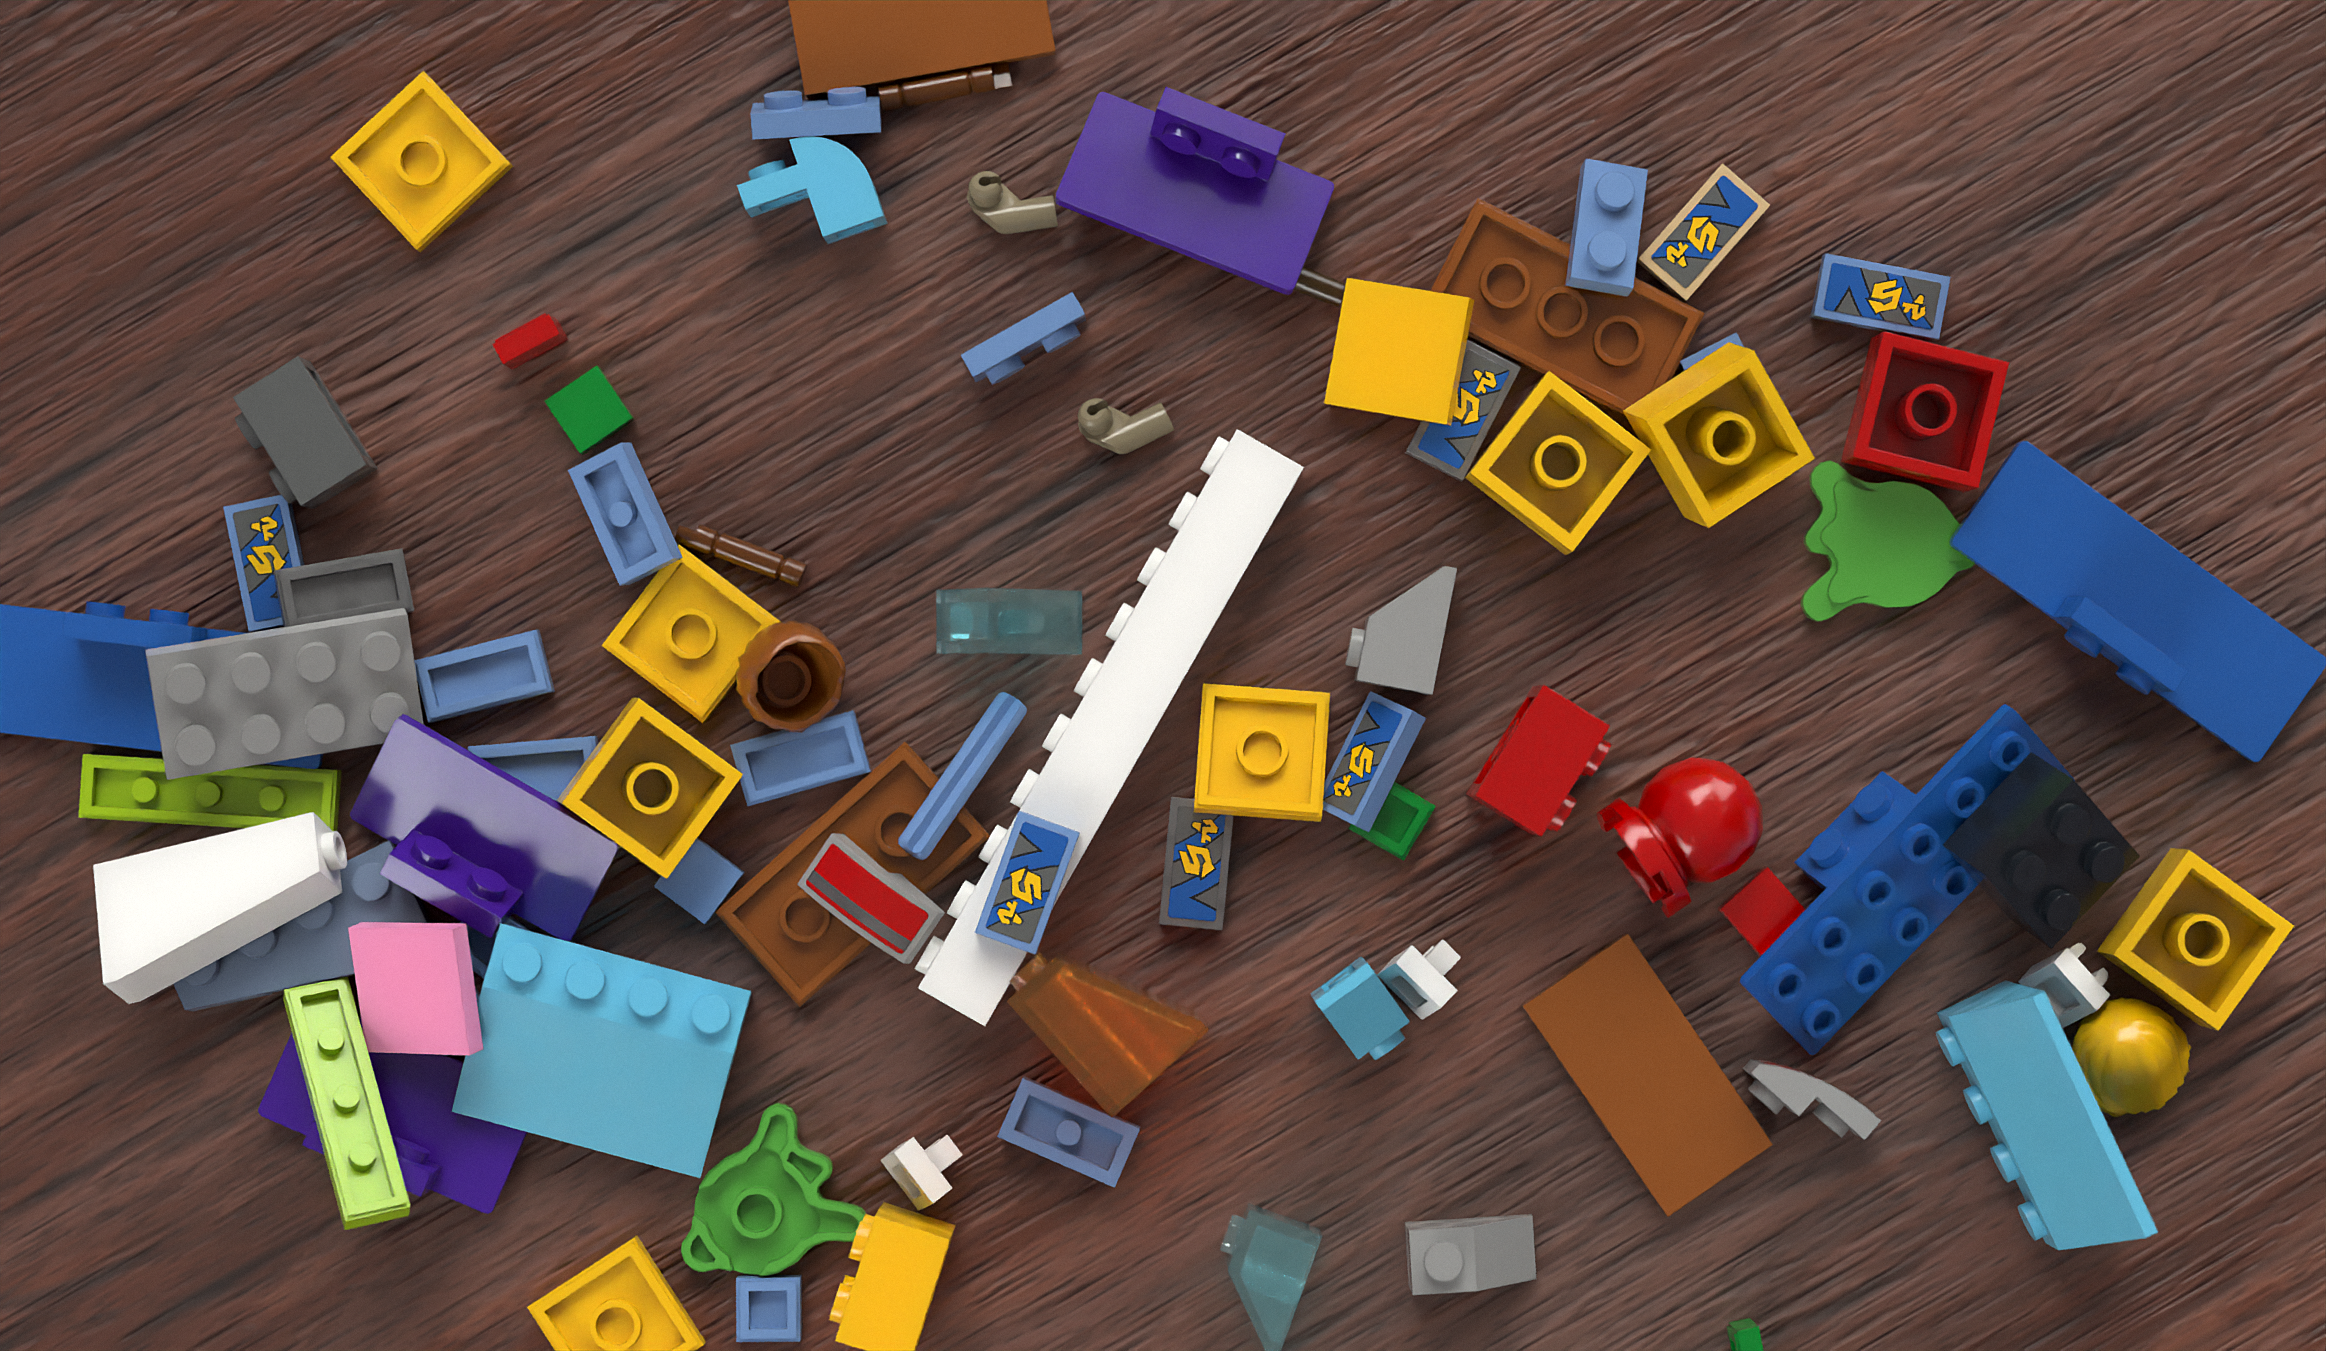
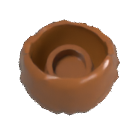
M788 621L786 623L779 622L769 625L756 634L747 644L744 654L738 657L739 667L735 672L736 691L741 695L742 704L749 709L751 716L756 721L764 722L773 729L803 733L811 725L820 722L839 703L846 673L845 663L832 641L820 629L808 623Z

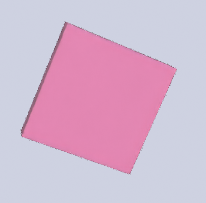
M361 922L348 928L362 1029L368 1052L472 1055L483 1050L466 924Z

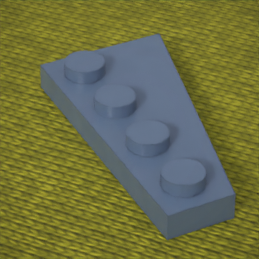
M389 840L348 860L346 868L340 869L341 894L174 983L184 1009L197 1011L267 996L273 992L353 976L355 973L349 927L361 922L431 923L420 897L379 874L389 853L396 847V844Z

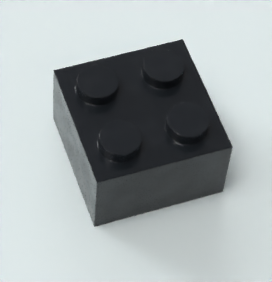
M2032 752L1943 844L1947 851L2010 920L2051 949L2140 857L2074 779Z

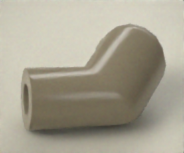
M991 171L979 172L970 180L967 193L969 205L972 211L996 232L1014 234L1058 227L1053 195L1020 200L1001 183V177Z
M1093 398L1081 405L1077 415L1079 430L1089 442L1117 454L1130 453L1174 431L1170 418L1161 402L1131 417L1108 406L1107 401Z

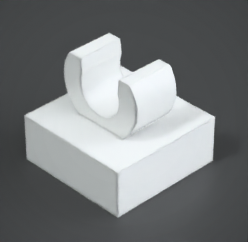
M1443 939L1435 947H1430L1423 955L1411 945L1393 957L1377 976L1423 1020L1441 1009L1458 991L1444 975L1461 957Z
M2082 943L2067 947L2033 965L2018 981L2021 985L2045 991L2062 1028L2097 1011L2110 996L2103 988L2108 978V972L2104 967L2091 974L2078 960V957L2086 949Z
M948 1135L938 1139L925 1150L922 1149L913 1137L897 1146L880 1161L919 1211L932 1205L952 1189L941 1172L963 1154Z

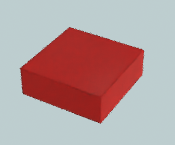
M544 313L494 340L495 343L492 345L503 365L513 370L567 341L568 338L559 321L550 314Z
M1766 866L1717 908L1759 956H1762L1805 911V908Z

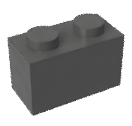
M297 356L233 397L242 411L241 414L235 417L239 429L255 450L261 446H264L276 465L275 468L269 471V475L278 491L288 503L298 500L301 506L315 509L378 469L310 361Z

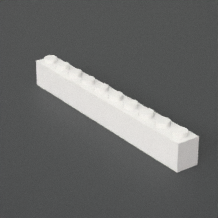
M1238 429L1230 442L1220 436L1215 441L1200 470L1210 475L1208 481L1198 497L1189 492L1185 494L1168 524L1178 530L1176 537L1167 552L1157 547L1153 550L1137 578V581L1147 586L1135 608L1123 603L1105 635L1114 640L1115 644L1103 664L1094 658L1091 659L1074 689V692L1084 697L1072 719L1063 714L1059 715L1042 745L1043 748L1052 752L1040 775L1030 769L1027 771L1010 801L1018 806L1022 812L1080 832L1055 903L1304 468ZM1016 817L1008 830L997 824L978 857L988 863L978 884L975 886L965 880L947 911V914L957 920L946 940L943 941L933 936L915 967L916 970L925 974L918 989L983 1026H986L1027 954L1024 950L975 933Z

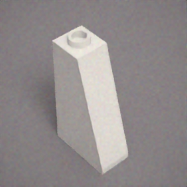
M314 812L93 865L103 984L128 1004L142 1001L341 894L340 869H344L347 866V853L340 833L332 831Z

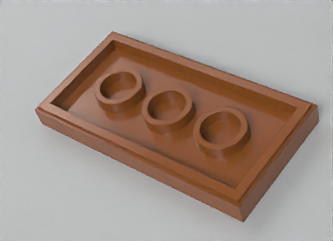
M788 0L804 93L807 99L828 95L827 91L835 88H870L961 70H971L972 68L987 65L993 66L1056 55L1047 0Z
M1477 198L1430 290L1432 292L1474 299L1468 332L1469 339L1541 376H1544L1548 371L1552 372L1581 396L1624 418L1626 416L1623 410L1672 379L1705 314L1704 312L1637 278H1634V286L1628 297L1565 286L1570 244Z
M907 742L900 745L715 911L799 1007L871 944L870 941L834 916L797 885L831 833L845 834L888 873L902 874L925 895L990 837V834L963 805L926 859H917L901 848L898 844V838L939 780L938 776Z
M1623 934L1521 1004L1667 1217L1773 1145L1629 934Z

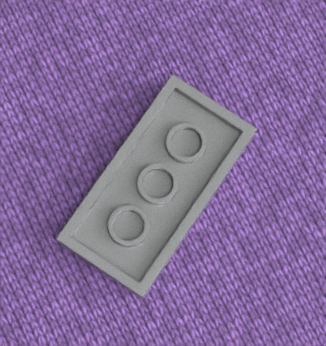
M405 608L145 650L167 780L382 744L385 742L394 721L402 714L423 724L408 614Z

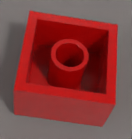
M1885 331L1876 335L1870 341L1841 462L1961 492L1979 488L2009 362Z
M1546 685L1533 686L1466 794L1529 834L1542 837L1546 829L1550 831L1553 829L1558 832L1577 802V799L1569 794L1580 774L1583 776H1593L1612 745L1603 739L1610 725Z

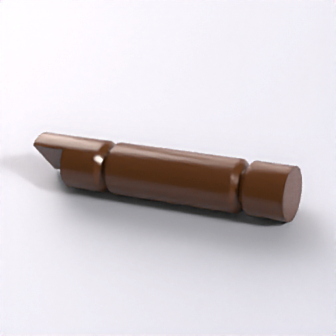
M1008 63L972 68L970 72L961 70L904 81L901 85L894 83L878 86L884 112L900 109L904 104L910 107L971 95L972 92L978 94L1012 87Z
M700 524L696 531L679 525L675 535V541L678 544L708 555L713 553L716 558L773 579L779 577L781 582L798 588L807 568L806 563L790 557L785 559L782 554L725 533L719 535L718 531Z

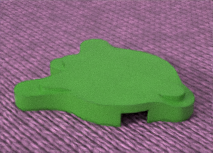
M1832 461L1821 462L1811 471L1809 475L1810 487L1820 503L1821 511L1818 518L1806 531L1803 542L1808 551L1825 555L1830 562L1828 571L1817 579L1804 592L1801 598L1802 610L1812 621L1827 620L1844 608L1857 603L1870 604L1881 608H1898L1924 602L1939 592L1958 571L1970 568L1975 564L1950 545V538L1960 524L1944 502L1931 491L1916 484L1897 481L1884 483L1864 482L1853 477L1838 463Z
M783 1103L770 1105L762 1114L757 1134L752 1141L742 1150L732 1153L721 1160L706 1174L699 1185L691 1230L681 1246L682 1257L691 1269L698 1272L715 1269L734 1270L762 1277L779 1273L795 1264L809 1249L817 1244L828 1241H854L860 1221H863L864 1215L867 1213L858 1205L829 1200L821 1195L820 1185L831 1176L833 1163L826 1155L808 1149L800 1143L797 1115L792 1107Z

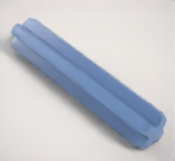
M1001 692L995 697L898 838V844L903 850L920 860L926 859L931 854L1026 715L1027 708L1022 702L1006 692Z

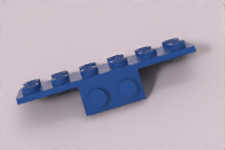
M2020 441L2016 444L1950 538V545L2067 629L2064 637L2075 647L2095 658L2100 653L2119 667L2115 674L2129 686L2146 695L2153 691L2251 762H2259L2326 667V657L2028 441Z
M86 601L85 614L0 604V733L162 751L145 650L246 633L188 626L189 613L150 609L149 621L124 619L126 606ZM323 754L265 764L318 769L322 765Z
M2002 705L1917 794H1914L1882 771L1869 785L1857 794L1855 800L1825 831L1812 841L1809 848L1794 862L1808 878L1824 889V891L1742 975L1740 984L1809 1054H1816L1978 886L1977 882L1947 851L1943 844L2010 773L2032 752L2074 779L2021 716L2010 706Z

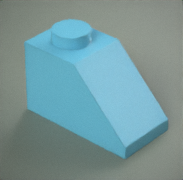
M1362 956L1310 993L1318 1007L1358 1060L1368 1052L1374 1060H1377L1405 1039L1400 1029L1410 1022Z

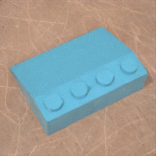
M500 923L478 1001L483 1050L472 1055H465L452 1112L701 1178L752 992Z
M2005 980L1937 1012L1944 1027L1936 1032L1938 1042L1949 1063L1952 1066L1961 1063L1971 1084L1970 1087L1963 1090L1965 1099L1977 1122L1981 1125L1988 1121L1997 1139L1998 1145L1990 1148L1991 1154L2005 1181L2008 1183L2016 1180L2026 1202L2018 1206V1211L2031 1237L2035 1241L2043 1237L2046 1244L2059 1251L2142 1239L2158 1233L2045 991Z

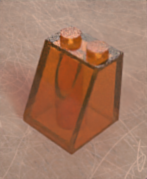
M1059 951L1048 961L1040 952L1037 953L1009 980L1016 989L1007 1000L1009 1005L1111 1118L1209 1031L1208 1022L1199 1012Z

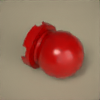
M1691 757L1663 767L1643 788L1637 807L1632 806L1630 808L1626 802L1618 798L1596 814L1602 830L1608 832L1614 828L1625 843L1626 847L1616 854L1649 900L1654 904L1661 899L1663 905L1661 908L1667 918L1692 902L1687 890L1689 882L1713 883L1735 873L1755 853L1763 832L1762 805L1752 784L1732 766L1721 761Z

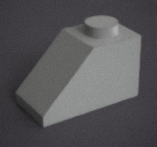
M1448 566L1440 568L1367 617L1364 630L1352 628L1345 665L1356 667L1354 681L1424 695H1433L1457 568Z
M1532 1214L1405 1222L1408 1286L1413 1295L1474 1292L1536 1279Z

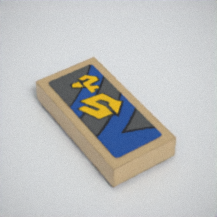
M1722 163L1638 258L1637 262L1682 302H1685L1767 210L1770 204Z

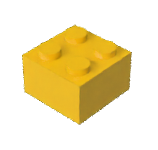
M1730 342L1623 410L1639 440L1651 449L1648 456L1683 516L1707 528H1710L1815 459L1755 351Z
M1548 371L1465 478L1556 549L1567 555L1574 551L1651 449L1552 372Z
M632 697L556 801L613 840L622 849L658 875L667 879L743 774L640 698Z
M2170 848L2097 952L2199 1026L2219 1031L2294 925L2192 851Z
M885 1202L882 1203L875 1216L865 1214L863 1221H860L849 1254L850 1259L860 1262L856 1277L845 1275L843 1283L839 1286L829 1317L830 1321L840 1324L835 1341L865 1351H916L956 1225Z

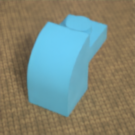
M815 136L791 139L789 141L797 161L796 165L786 168L784 160H778L758 166L748 172L750 181L737 185L745 210L751 217L809 197L822 236L827 244L887 224L877 191L863 163L848 148L830 139Z

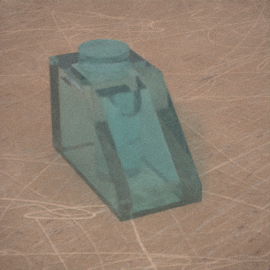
M1008 588L936 590V654L1082 655V591Z
M1248 1203L1243 1218L1234 1214L1231 1215L1219 1250L1230 1254L1227 1260V1270L1265 1351H1281L1322 1234L1319 1228Z

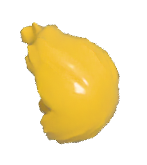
M2119 998L2109 1000L2079 1023L2072 1051L2101 1112L2118 1117L2126 1113L2137 1114L2141 1111L2147 1113L2154 1109L2159 1110L2165 1105V1102L2177 1093V1088L2183 1085L2184 1077L2190 1072L2188 1061L2191 1046L2188 1043L2186 1034L2175 1023L2172 1016L2156 1006L2140 999Z

